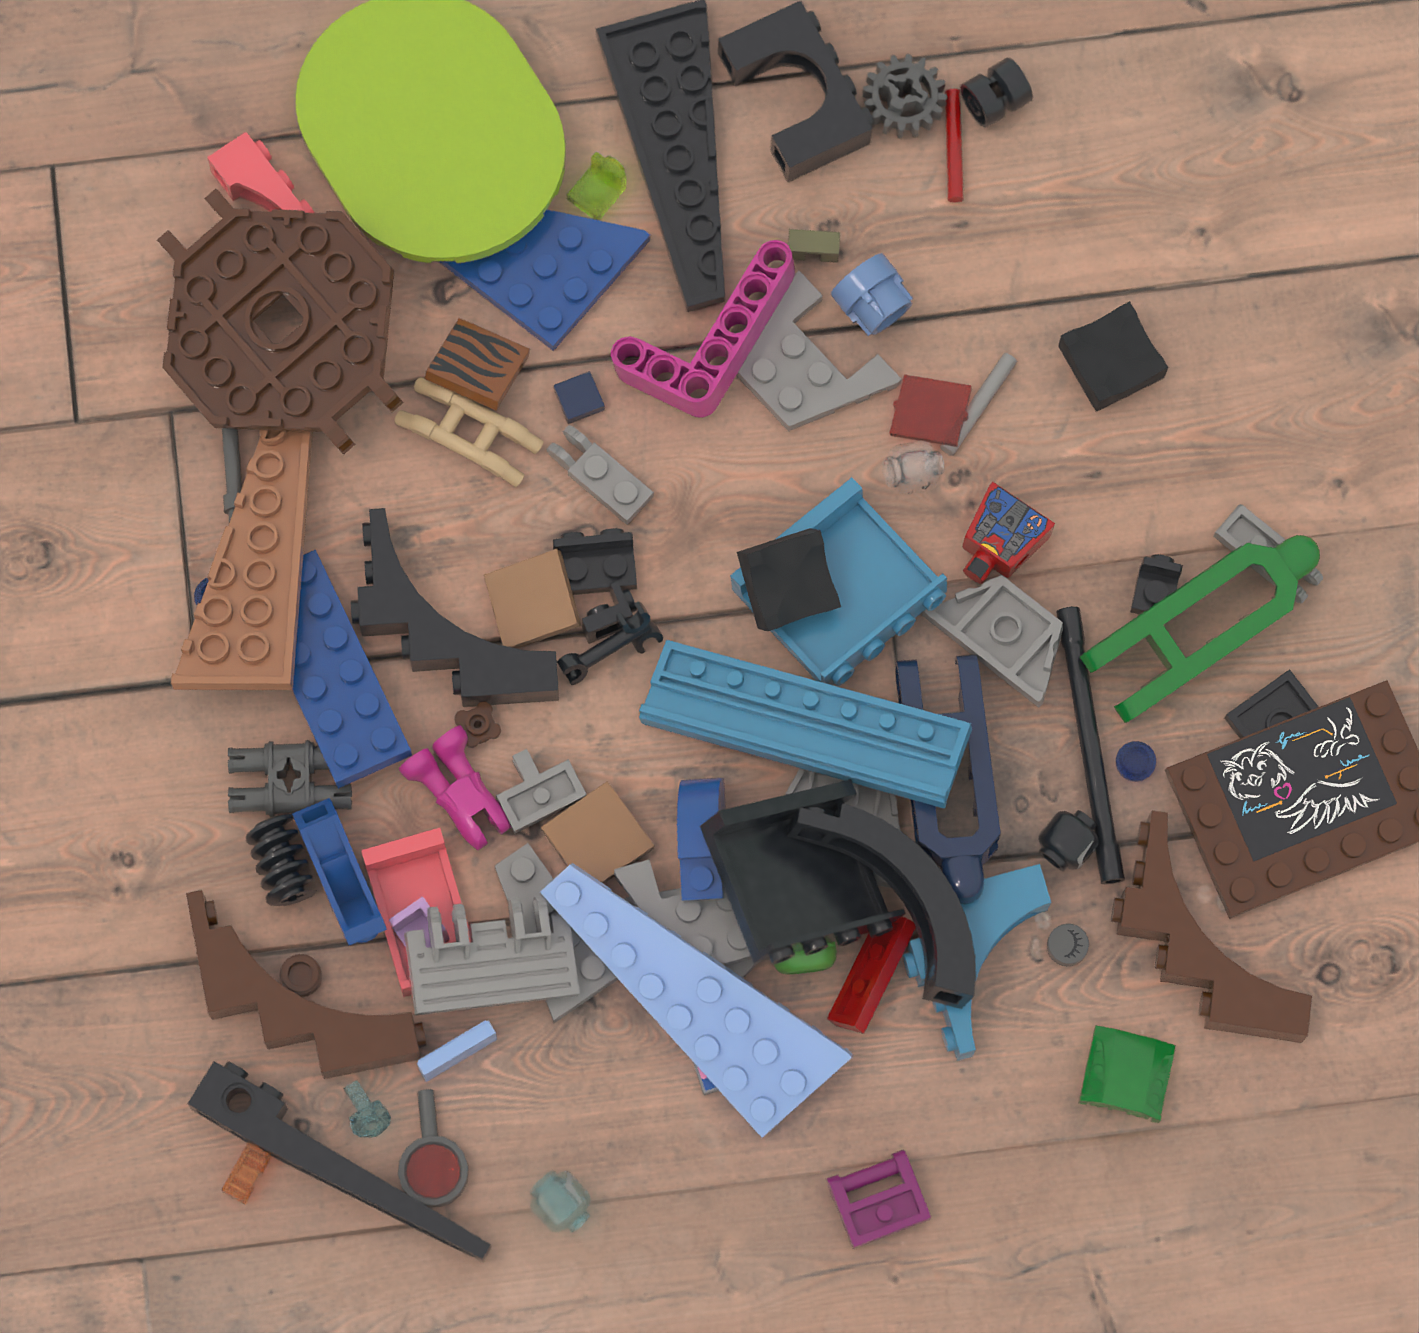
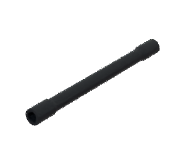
M1065 607L1057 610L1056 614L1057 618L1063 622V631L1060 638L1061 645L1065 650L1092 820L1097 824L1094 832L1099 839V845L1095 851L1101 884H1115L1124 881L1125 876L1120 846L1116 840L1089 672L1080 658L1085 653V636L1079 607Z

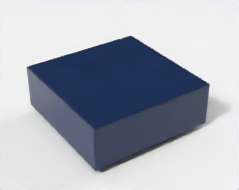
M590 371L553 385L554 392L568 424L605 410V405Z

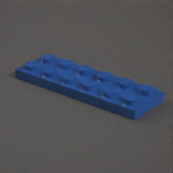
M313 550L303 555L292 691L339 789L412 756V752L317 551Z

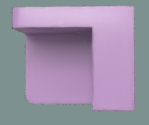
M423 896L389 919L394 932L405 947L404 933L406 931L423 929L426 948L431 947L427 909L430 906ZM441 924L443 942L449 940V936L445 927Z

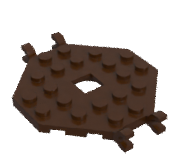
M214 189L204 199L222 218L216 225L187 250L169 230L157 239L174 259L173 277L175 278L173 299L170 298L167 330L169 331L167 352H164L162 368L214 428L324 432L344 455L356 444L336 421L372 390L391 413L404 403L384 380L395 271L342 211L305 213L303 210L255 212L250 209H234L217 189ZM284 295L303 317L302 324L283 341L273 344L254 320Z

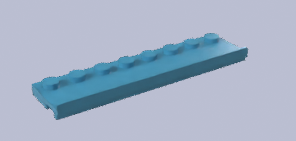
M670 640L665 642L650 681L651 688L645 703L641 704L639 709L641 723L840 780L851 779L853 783L940 808H945L947 805L946 802L972 731L971 723Z

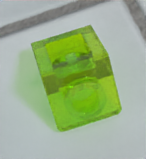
M595 152L591 157V166L567 193V200L591 218L600 220L626 189V173L624 172L623 165L611 156H606L605 158L598 152Z

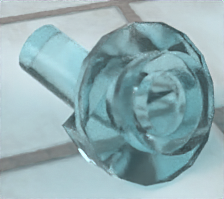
M355 1080L343 1088L357 1109V1112L349 1117L351 1130L359 1137H376L389 1126L391 1121L390 1113L379 1099L371 1103L358 1080Z

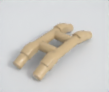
M418 378L414 385L415 392L428 396L434 401L450 408L439 426L428 418L417 414L413 415L403 410L396 414L395 424L443 445L517 487L521 483L524 474L500 456L488 451L498 432H500L501 435L536 454L544 441L529 432L527 428L518 422L506 418L469 398L425 380V378ZM464 414L485 424L474 444L453 433Z

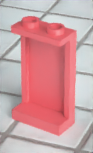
M440 828L361 850L376 904L387 928L385 935L403 997L412 995L406 947L394 932L389 919L423 896L430 907H438L442 924L449 936V940L444 943L456 942L452 909L453 905L462 904Z

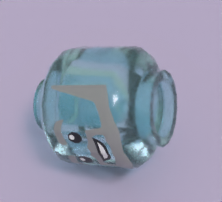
M551 1170L529 1191L533 1196L530 1201V1209L552 1232H561L566 1228L574 1232L590 1217L586 1209L591 1203V1195L569 1171L556 1173L554 1170Z

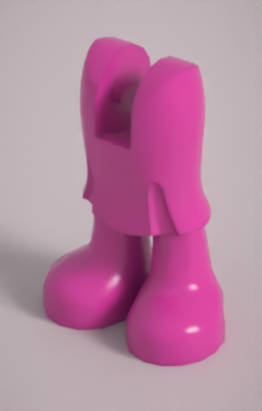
M459 725L443 734L432 745V750L456 778L455 782L451 785L449 784L428 748L417 752L399 767V771L407 780L423 783L437 798L436 803L449 814L463 838L476 850H480L488 842L480 827L472 819V816L482 810L490 824L501 835L508 831L511 825L499 802L483 784L480 773L475 772L465 755L468 736L462 726Z

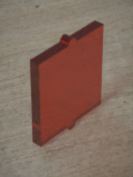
M904 374L898 400L893 402L895 413L890 436L958 447L963 423L969 419L966 411L972 386Z

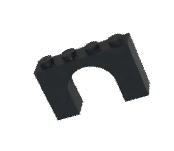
M801 0L718 38L717 54L735 86L771 69L789 66L802 69L811 74L823 89L825 95L824 103L814 115L771 136L770 151L787 182L793 181L871 143L872 128L875 127L874 120L867 107L861 108L854 97L857 95L852 79L848 74L843 76L837 66L839 59L834 47L830 42L825 44L819 34L821 26L815 13L812 10L807 12Z

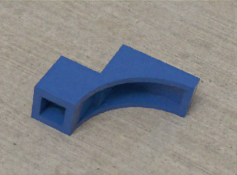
M330 798L292 813L348 945L350 946L357 942H368L374 939L378 933L387 930Z

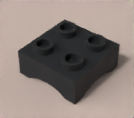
M1130 301L1090 324L1061 335L1058 344L1096 412L1165 378L1169 368L1147 336Z
M809 528L737 552L758 629L771 631L796 620L841 607L838 593L827 566L821 530Z

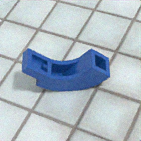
M724 778L681 780L677 804L678 859H680L681 896L683 901L724 899L723 884L700 828V825L715 813L726 809Z

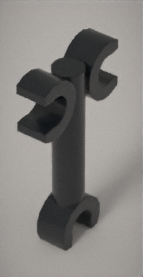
M641 602L634 603L637 612L632 617L625 618L621 612L616 614V619L622 630L580 655L569 653L557 661L571 685L581 682L587 676L588 668L631 642L637 652L642 654L646 652L643 643L647 639L656 638L659 643L663 641V635L657 625L650 621V615Z

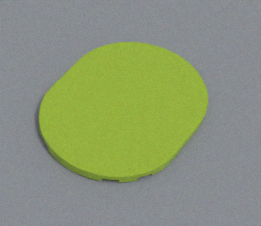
M370 0L353 8L334 21L316 40L304 60L298 77L295 96L296 114L304 142L350 219L375 244L397 252L403 258L418 262L456 261V263H464L478 260L506 249L529 233L544 217L543 213L549 207L554 196H557L565 172L566 142L558 111L506 29L494 17L476 5L465 0Z

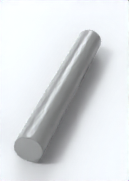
M1008 353L1002 355L941 444L940 448L945 453L953 456L1017 363L1013 356Z

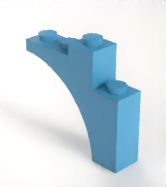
M1040 864L985 878L983 893L980 898L972 903L961 904L972 934L976 979L989 953L1006 934L1025 920L1048 911L1051 899ZM920 938L909 941L908 953L903 954V961L908 977H916L918 987H922L925 982V961ZM972 999L962 1009L932 1002L936 1013L943 1012L947 1027L941 1028L946 1050L948 1052L954 1051L957 1061L973 1057L976 1047L971 1024Z

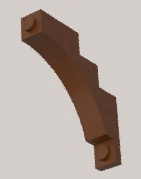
M202 890L186 893L207 1011L212 1020L258 1010L264 1043L267 1049L315 1040L320 1069L324 1079L421 1059L419 1048L427 1046L422 1022L414 1023L411 1012L393 1015L346 1013L324 1007L299 996L271 977L253 959L241 943L232 925L212 929V925L218 924L214 900L207 901Z

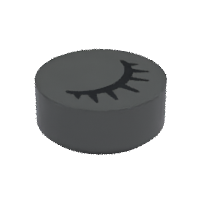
M1062 924L1056 927L1051 932L1047 941L1049 956L1055 963L1061 966H1074L1080 963L1089 949L1087 934L1082 928L1074 924Z

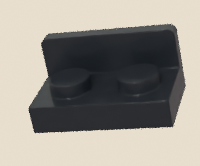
M619 528L606 529L601 531L600 535L584 536L581 532H569L562 534L560 539L553 540V550L558 549L562 553L573 595L610 592L609 583L616 580L621 590L637 589L632 532L624 533V530Z

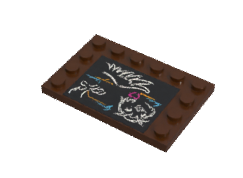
M1388 680L1165 769L1229 919L1419 842V750Z

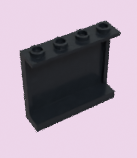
M851 779L720 810L700 825L754 963L770 959L772 964H778L794 957V952L804 950L805 955H812L826 949L828 943L837 942L839 947L859 940L861 935L869 933L871 938L879 937L894 929L892 923L906 914L904 908L888 912L873 872L866 865L839 851L787 837L789 822L800 807L821 808L828 815L833 816L842 803L845 804L854 797L857 792Z

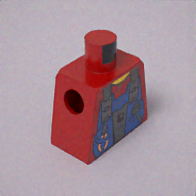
M992 481L963 541V549L973 555L963 569V572L971 580L979 584H983L993 569L1004 577L1009 578L1050 538L1055 523Z

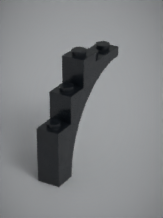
M385 508L369 509L370 522L362 523L364 547L371 546L372 560L365 561L366 585L373 584V586L357 587L358 600H351L352 624L360 625L362 637L409 633V635L401 636L403 660L410 659L412 672L460 669V671H452L453 694L461 695L463 707L477 706L480 702H487L490 705L559 701L556 651H528L493 644L463 631L440 615L417 592L402 569L390 539Z

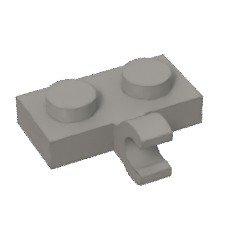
M525 749L512 756L514 766L524 782L496 795V799L504 810L514 834L575 804L587 794L569 759L539 774L528 750Z

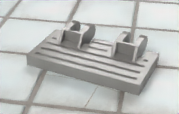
M534 895L533 912L535 914L537 933L525 934L523 907L519 897L509 898L508 908L512 938H507L505 920L474 923L467 927L463 904H455L452 909V921L454 923L456 942L444 943L441 927L442 919L438 907H429L427 909L431 947L426 948L424 929L406 931L404 933L415 1016L578 996L580 991L571 926L560 914L548 916L547 903L543 895Z

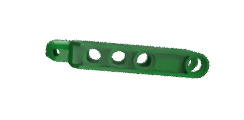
M1295 535L1284 540L1274 548L1251 543L1241 545L1087 650L1080 658L1090 673H1093L1143 638L1147 640L1166 670L1141 686L1139 691L1114 706L1124 723H1127L1292 611L1298 580L1317 567L1320 560L1319 547L1312 538L1305 535ZM1250 565L1263 566L1276 585L1275 593L1271 600L1254 612L1243 616L1234 626L1222 634L1211 638L1206 642V645L1190 656L1185 657L1164 627V624Z

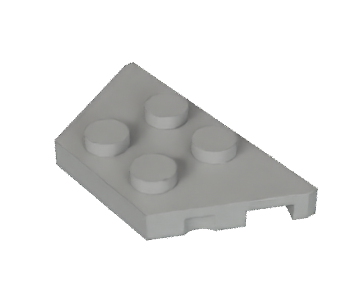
M1000 575L985 581L978 588H968L955 593V598L941 603L932 611L926 609L922 612L924 618L971 655L976 654L981 663L1038 708L1043 704L1063 631V622L1007 578Z

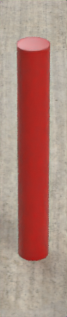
M951 88L945 90L947 95L945 115L948 201L961 202L963 201L960 90Z

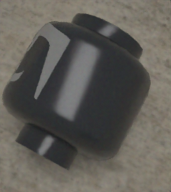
M1077 810L1075 814L1068 811H1059L1038 836L1039 843L1042 846L1039 853L1050 864L1061 871H1065L1066 868L1072 870L1079 869L1099 845V839L1093 831L1097 824L1080 810Z

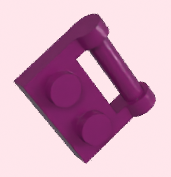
M904 1150L892 1153L891 1159L841 1178L837 1174L826 1179L829 1191L853 1249L931 1219L930 1212ZM899 1174L903 1184L850 1204L846 1193Z

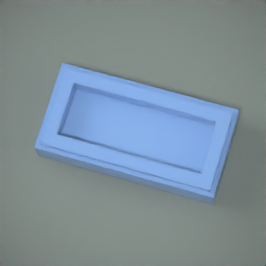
M489 1021L481 1022L419 1059L417 1065L420 1073L426 1082L496 1041V1032Z

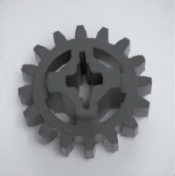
M911 54L906 55L904 62H899L895 55H891L889 66L879 61L876 65L877 74L868 73L866 79L868 86H863L862 94L863 98L868 99L864 102V106L867 107L869 112H873L872 118L875 125L880 122L884 123V134L889 133L892 128L897 129V136L902 139L905 130H910L915 138L919 135L920 126L930 131L933 127L932 118L936 120L941 119L943 113L941 107L946 105L947 95L942 93L946 83L945 80L935 81L938 69L934 67L927 71L925 69V58H922L915 64L912 63ZM921 82L926 86L928 92L922 90ZM905 93L909 94L904 99L901 98ZM879 95H881V100L887 102L888 110L882 105Z

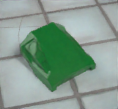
M1096 1025L1078 1103L1087 1105L1089 1102L1092 1106L1124 1111L1128 1115L1144 1117L1147 1120L1151 1118V1122L1159 1123L1162 1118L1164 1098L1176 1045Z

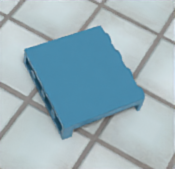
M852 477L776 538L778 539L809 528L821 530L827 566L838 593L841 607L796 620L771 630V632L816 681L830 685L836 684L837 686L844 684L855 672L854 668L864 659L871 661L876 658L885 648L884 643L895 634L901 636L911 629L916 622L915 618L924 610L932 611L944 601L945 593L947 592V577L943 573L939 577L936 576L863 498L862 487ZM740 567L730 575L732 590L753 612Z

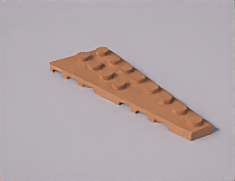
M260 430V439L253 459L250 458L246 468L247 475L244 484L234 501L235 509L229 525L225 526L208 573L209 581L204 595L194 612L195 620L188 639L184 640L181 648L182 656L175 674L172 673L171 684L174 690H293L313 432Z

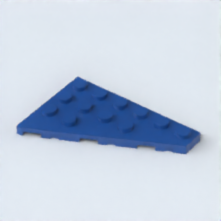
M546 209L542 220L529 233L504 250L464 263H456V261L438 262L554 351L650 241L649 233L637 228Z

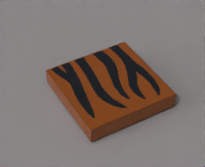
M459 318L427 368L425 380L497 411L527 361L530 349Z

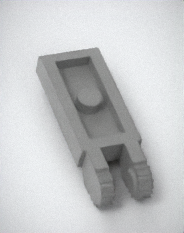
M568 425L563 431L566 439L584 454L575 462L569 453L555 443H552L546 449L547 452L568 471L569 477L628 525L654 497V492L595 442L592 444L575 427Z
M1241 504L1237 506L1213 536L1231 551L1246 543L1274 548L1285 540ZM1250 565L1256 572L1276 586L1263 566ZM1316 568L1303 577L1307 582L1316 586L1323 580L1322 574ZM1298 585L1295 602L1301 604L1308 596L1304 589Z

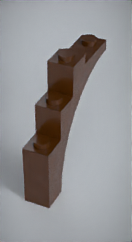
M1152 810L1147 822H1140L1137 845L1144 846L1142 861H1135L1132 885H1138L1139 889L1126 887L1121 898H1114L1111 922L1118 923L1117 935L1165 942V945L1158 944L1155 958V969H1161L1160 982L1209 989L1208 992L1202 991L1199 1004V1016L1205 1017L1204 1029L1302 1043L1308 1036L1312 995L1280 988L1250 974L1225 956L1202 932L1184 904L1173 876L1168 849V813Z

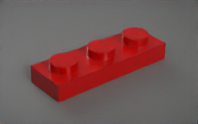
M902 916L892 923L894 929L882 936L871 938L868 933L827 1017L828 1021L837 1027L865 1033L916 928L914 922L909 918Z

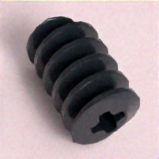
M292 814L279 815L256 824L246 835V842L249 845L255 846L250 854L254 860L260 861L255 869L259 875L265 876L260 884L264 890L270 891L266 895L265 900L271 906L296 904L317 892V890H305L304 888L305 885L314 879L313 875H300L299 873L301 869L309 864L308 860H295L294 858L296 854L304 849L303 845H290L289 843L291 839L299 834L298 830H285L284 828L286 824L294 819Z

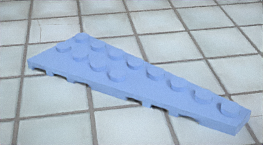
M571 863L540 891L546 900L761 1137L765 1136L853 1057V1054L846 1047L843 1048L822 1034L823 1032L815 1026H810L791 1013L790 1009L781 1003L773 1001L754 988L753 984L704 951L701 952L683 940L673 930L665 928L639 907H634L612 892L611 888L574 863Z

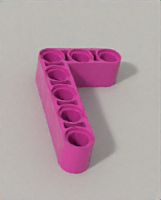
M771 240L764 243L758 249L691 363L681 360L632 336L623 337L617 340L611 349V359L618 378L624 383L691 416L700 418L712 414L794 279L795 266L789 246L783 241ZM775 260L785 262L779 268L768 267ZM756 292L766 294L760 300L753 301L748 299L751 294ZM742 324L747 326L740 333L729 331L734 325ZM629 356L639 357V360L632 365L622 364L624 359ZM722 356L727 358L725 363L714 366L709 364L716 357ZM669 372L674 374L667 381L661 382L656 380L662 373ZM697 389L708 391L701 398L690 397L691 393Z

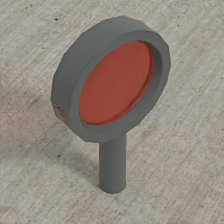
M425 1089L417 1091L422 1138L415 1140L405 1149L399 1160L398 1177L401 1187L406 1194L428 1207L438 1208L452 1203L462 1194L468 1183L469 1168L465 1154L458 1145L445 1137L438 1136L434 1090Z

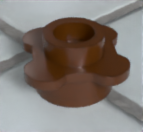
M480 702L476 708L469 711L460 710L455 715V724L457 726L461 725L468 736L467 747L474 748L489 739H496L501 733L500 725L494 722L491 715L493 708L487 702ZM479 721L482 725L480 728H475L474 723Z

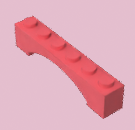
M247 132L207 157L212 174L233 201L241 197L265 208L269 212H272V210H303L305 213H315L305 199L297 200L291 192L294 186L287 174L282 169L276 172L269 163L272 157L265 145L260 140L254 142Z

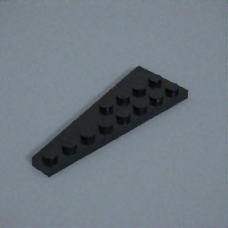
M696 0L596 28V36L687 312L725 302L706 0Z

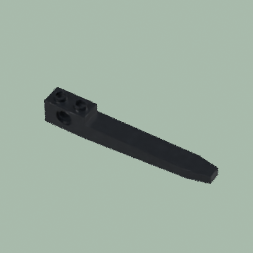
M215 1061L212 1063L187 1103L192 1111L261 1152L454 1249L484 1262L492 1248L491 1244L282 1121L288 1108L285 1102L281 1101L284 1094L265 1082H262L260 1087H257L246 1080L248 1076L246 1071L227 1061L224 1067ZM244 1093L251 1097V1104L244 1112L237 1113L230 1110L229 1104L235 1095Z

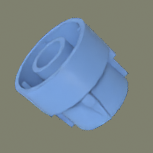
M883 253L877 254L857 266L831 292V296L853 323L857 322L868 336L878 334L896 322L911 307V300L913 299L902 284L904 280Z

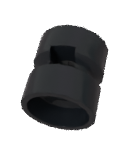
M1009 57L988 68L987 76L978 74L960 85L961 96L968 111L983 128H987L1004 118L1006 109L1011 112L1016 111L1033 99L1032 89L1025 74L1017 63Z

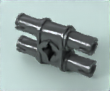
M305 740V743L274 744L273 741H269V743L264 745V748H228V757L230 758L228 760L229 774L234 772H265V775H268V783H265V787H229V813L265 811L266 815L275 817V814L295 813L330 798L335 809L352 810L351 784L338 789L336 785L315 786V782H312V774H315V770H329L319 747L315 746L314 742ZM292 765L298 778L294 779L291 792L289 793L282 779L287 777L289 766Z

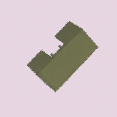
M789 229L788 246L792 251L793 260H805L806 253L821 254L820 261L838 262L840 232Z

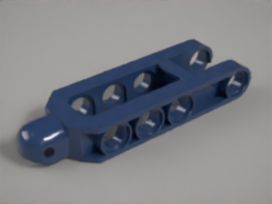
M976 654L955 657V665H958L960 691L958 700L960 712L939 715L971 723L972 731L968 740L969 780L973 779L974 803L972 810L973 817H978L979 829L973 836L947 838L938 831L936 807L910 799L915 843L924 850L946 876L960 904L972 903L979 899L983 893V865L998 850V841L1001 835L980 671ZM917 660L896 661L895 675L898 703L923 710Z

